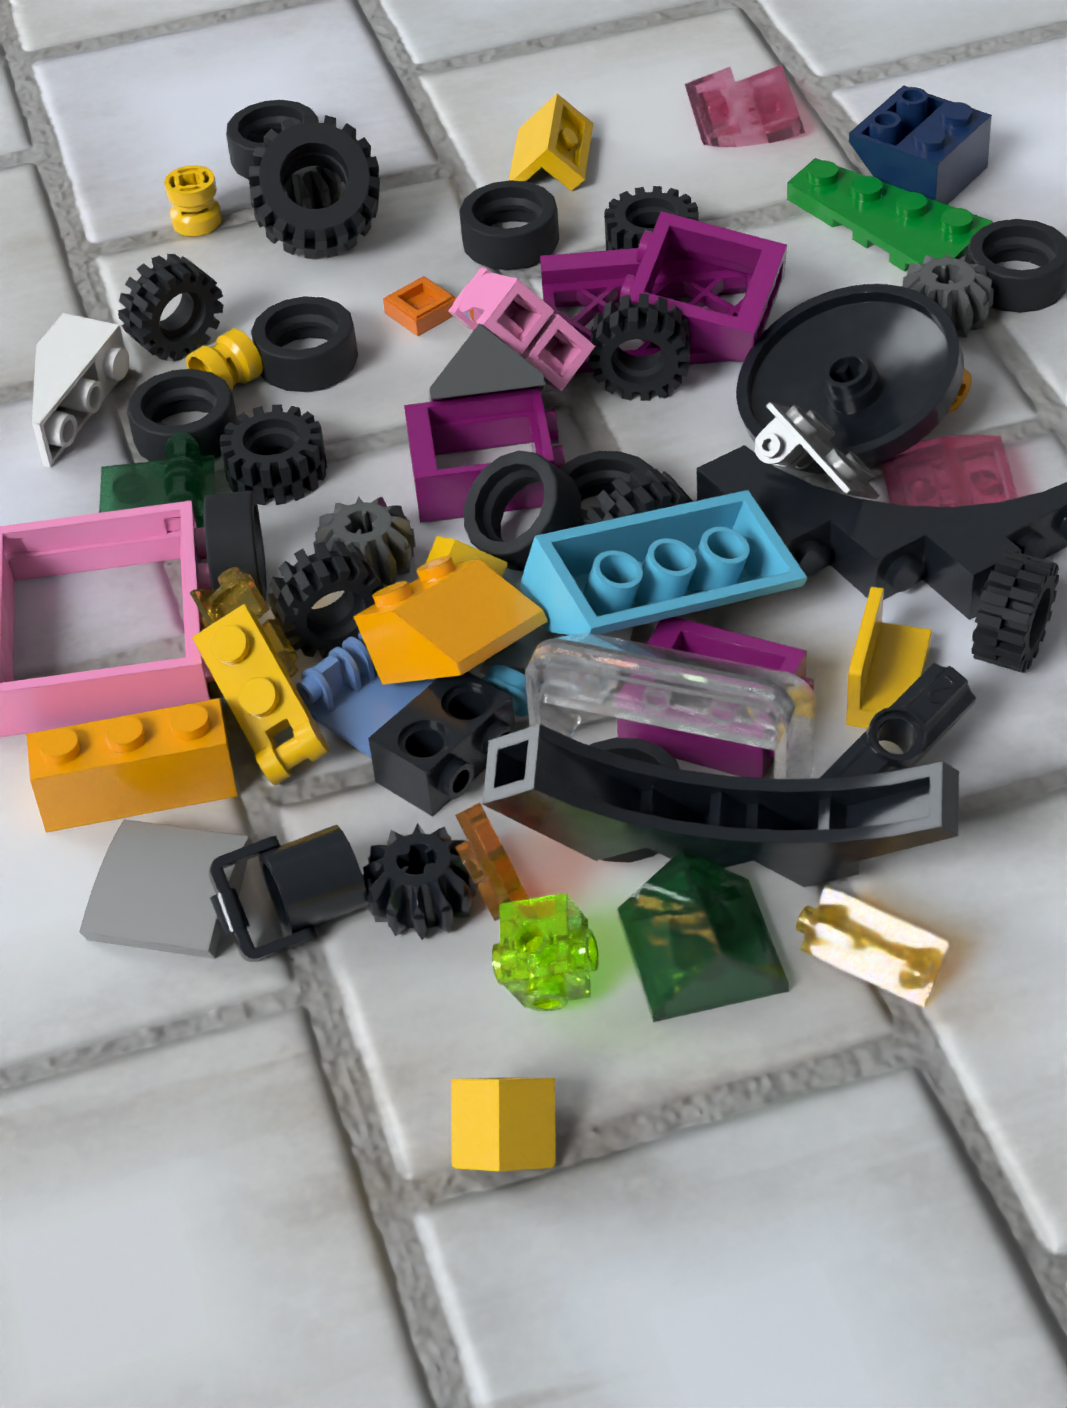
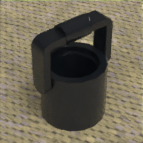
M338 825L327 827L283 845H280L277 835L217 857L209 868V878L216 893L210 897L223 933L225 936H233L241 957L248 962H257L308 942L317 937L314 929L315 926L368 905L367 890L362 872L348 839ZM259 856L266 888L276 913L289 936L255 949L247 930L250 927L249 921L235 888L230 887L223 869Z

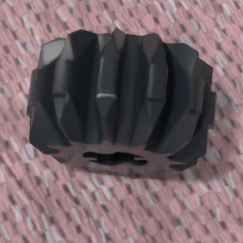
M417 823L412 834L403 836L390 830L387 845H373L370 847L369 864L363 867L364 874L362 875L367 890L369 911L374 916L375 922H388V927L391 928L395 936L409 928H413L423 940L428 928L436 926L450 933L452 923L454 922L453 917H469L472 897L476 896V888H478V876L476 867H473L471 854L466 847L465 840H451V836L448 835L445 826L431 834H425Z

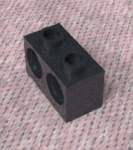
M470 672L459 676L437 678L368 738L375 782L433 817L449 801L463 795L471 782L486 769L489 740L516 732L513 697Z

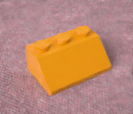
M221 698L26 734L30 782L46 833L238 797Z

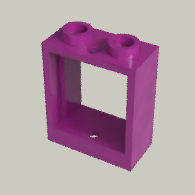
M661 211L653 232L645 230L642 235L637 252V262L640 263L636 276L632 274L626 276L620 297L630 294L632 303H639V293L649 294V304L655 305L658 297L661 296L651 294V291L667 252L752 274L737 317L662 297L668 300L667 311L676 305L682 311V320H688L691 334L690 348L744 362L750 349L754 347L757 339L765 331L785 275L787 244Z
M540 388L404 405L420 523L464 517V505L470 487L481 471L490 464L437 470L435 455L531 443L534 453H538L558 468L565 464L562 445L552 446V444L559 443L556 413L554 409L544 410ZM539 481L529 484L517 492L506 506L505 512L542 507L544 502L543 482Z
M677 617L660 620L616 697L618 738L642 739L661 746L675 759L740 777L765 778L774 758L783 760L788 751L792 737V722L795 716H804L811 703L814 680L806 677L807 650ZM684 671L768 693L753 722L669 700Z

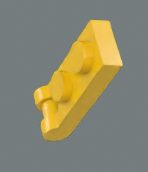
M243 604L191 637L254 750L255 758L261 770L274 786L291 777V768L309 758V760L315 762L330 752L325 738L251 608ZM291 726L294 737L278 746L273 736Z

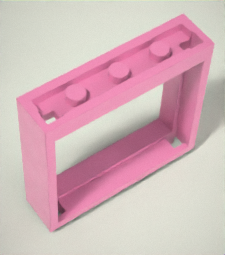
M192 500L0 526V737L39 732L211 700L210 682L216 681L191 638L216 622L213 603H204V599L214 598L208 562L202 563V559L207 558L204 527L197 528ZM181 559L186 657L14 681L15 581Z

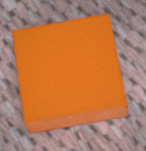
M423 276L383 298L384 311L390 318L416 336H419L453 317L448 311L456 297Z

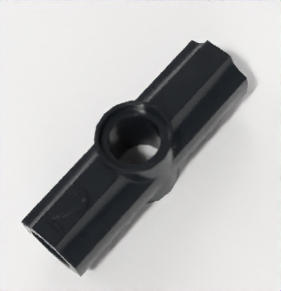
M933 663L889 708H884L874 715L867 730L820 778L851 777L893 772L915 767L928 751L974 705L976 697L968 686V680L951 666L944 667ZM879 741H889L896 744L903 751V754L888 752L880 745Z

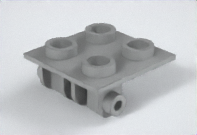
M769 402L766 405L775 418L755 439L754 450L762 462L800 470L808 467L815 460L845 494L874 500L880 497L877 491L869 484L875 477L874 474L855 454L849 452L845 456L833 445L830 439L835 435V432L818 413L812 409L806 413L795 404L791 408Z

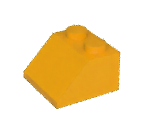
M451 556L441 557L420 566L416 570L419 578L410 584L407 581H401L377 591L372 595L375 604L353 616L382 685L463 675L548 622L543 609L480 559L453 563Z

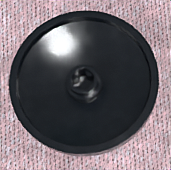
M862 284L839 288L820 294L794 307L772 323L757 339L754 347L748 352L738 376L736 387L738 410L748 434L755 443L758 434L775 418L766 407L769 402L790 408L795 404L806 413L812 409L834 430L835 435L830 441L845 456L852 452L867 467H871L905 452L926 437L942 421L959 393L964 374V355L952 320L942 307L926 295L912 289L888 284ZM815 460L808 467L799 470L827 474Z

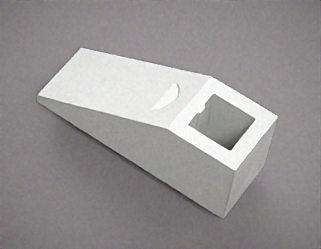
M62 313L36 344L32 425L43 466L51 468L62 452L73 443L75 436L92 414L99 410L103 400L118 381L125 377L129 369V353L125 349L119 324Z

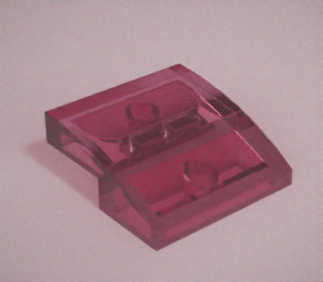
M782 65L737 82L731 67H727L685 84L703 145L742 147L777 142L805 133Z
M959 435L924 440L894 458L881 463L890 504L956 507L995 503L1018 498L1001 436Z

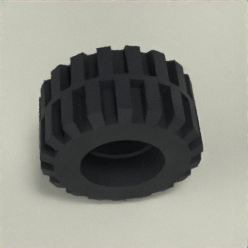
M314 114L302 115L303 124L295 125L292 118L281 122L282 132L277 134L271 129L264 136V147L257 145L252 155L253 166L249 167L251 205L254 208L255 219L259 227H265L266 237L273 244L279 240L283 242V251L294 255L298 248L304 250V256L307 259H316V251L324 250L327 258L338 256V247L344 245L347 250H350L356 246L357 236L361 234L365 237L371 229L372 218H376L380 191L376 156L371 157V145L365 137L357 140L356 129L348 123L345 124L342 130L337 128L335 117L325 115L324 123L314 122ZM320 166L335 172L344 182L346 190L342 197L334 204L321 209H309L294 203L286 195L284 185L296 171L305 167Z

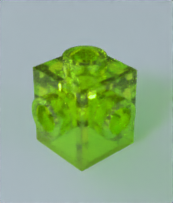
M567 893L499 904L500 943L494 944L492 948V966L497 982L500 985H504L524 1008L528 1007L536 1011L559 1010L567 1006L570 1000L590 998V972L598 969V946L593 931L588 929V919Z

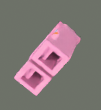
M483 267L467 283L448 311L472 332L480 323L544 373L545 382L559 391L565 388L595 347L564 318L554 314V310L519 279L495 274Z

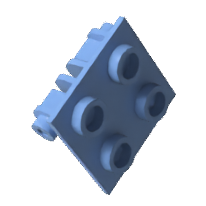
M359 633V640L355 637L347 638L343 641L342 648L335 647L329 652L327 658L313 668L308 667L301 673L302 680L296 684V688L313 719L371 758L368 738L437 678L382 685L361 633Z

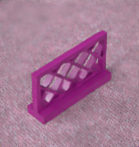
M638 248L540 256L543 301L554 310V314L560 315L590 341L591 330L584 326L594 319L598 312L604 314V305L610 301L619 303L626 276L628 274L636 276L640 265L637 262ZM667 252L651 294L668 299L692 297L693 300L688 304L702 308L707 306L713 311L737 317L744 298L733 306L717 295L746 293L752 274ZM586 306L573 319L555 309ZM640 339L645 343L638 349L624 351L635 356H648L657 353L661 348L651 341ZM690 348L689 365L738 361ZM589 355L575 374L594 372V369L590 370Z

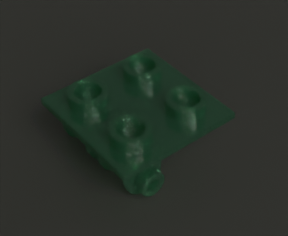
M177 432L165 444L166 460L102 466L99 513L192 500L197 528H203L204 498L207 495L215 494L214 455L201 456L197 440L187 432Z

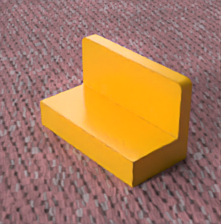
M558 93L554 95L519 128L509 180L527 181L542 167L570 191L574 190L585 180L594 123Z
M870 588L848 671L847 726L867 729L876 713L884 708H889L925 672L931 647L932 629L882 622L884 588Z

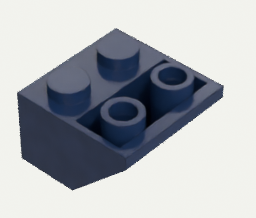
M903 85L849 132V143L873 177L898 188L921 193L929 199L948 205L988 167L992 115L973 109L966 103L952 102L928 94L921 88Z

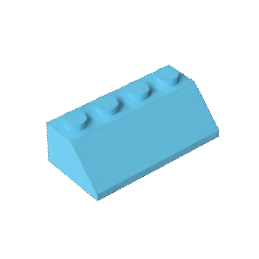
M749 490L536 535L519 587L526 597L543 609L548 621L542 625L546 632L591 637L802 587L805 585L807 576Z

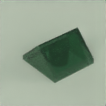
M682 849L617 908L618 919L653 1022L789 992V982L747 878Z

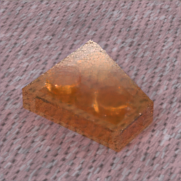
M480 802L456 814L455 816L467 838V841L456 846V849L475 884L488 878L476 886L494 921L508 916L519 939L542 929L544 926Z

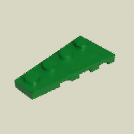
M814 158L787 182V200L831 227L844 225L853 231L852 240L863 247L869 248L875 244L889 253V262L904 272L908 270L910 264L923 263L925 256L928 255L937 259L944 258L947 253L951 258L955 259L967 256L971 237L982 227L993 223V221L974 215L966 209L943 204L929 199L921 193L898 188L884 183L876 177L865 176L837 166L831 161Z

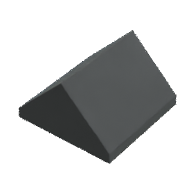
M479 323L429 388V402L540 388V391H542L545 386L544 373Z

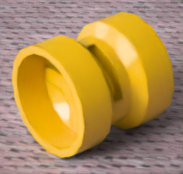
M187 165L171 171L165 177L166 196L173 203L170 210L171 222L176 232L185 236H202L211 233L221 225L220 205L213 198L216 195L217 187L212 170L204 166Z
M232 328L220 335L216 340V345L213 347L202 346L186 357L187 369L212 372L225 380L231 391H233V385L236 383L247 384L259 377L263 371L262 359L253 341L243 331Z

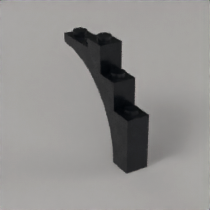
M745 445L696 468L697 501L749 490L807 577L816 574L819 570L830 565L867 599L871 587L884 588L883 600L898 592L908 590L915 583L923 580L968 620L976 617L977 611L981 609L983 601L980 600L983 591L988 588V577L991 570L995 571V562L998 557H1002L1003 551L1011 550L1044 559L1067 547V482L1042 492L995 503L956 507L903 506L854 498L812 485L774 467L772 464L762 462L756 453Z
M538 724L489 740L482 805L595 861L648 847L699 874L755 861L802 887H808L858 875L859 861L958 837L959 771L944 761L893 772L842 778L773 779L734 777L681 770L627 758L581 743L544 725Z

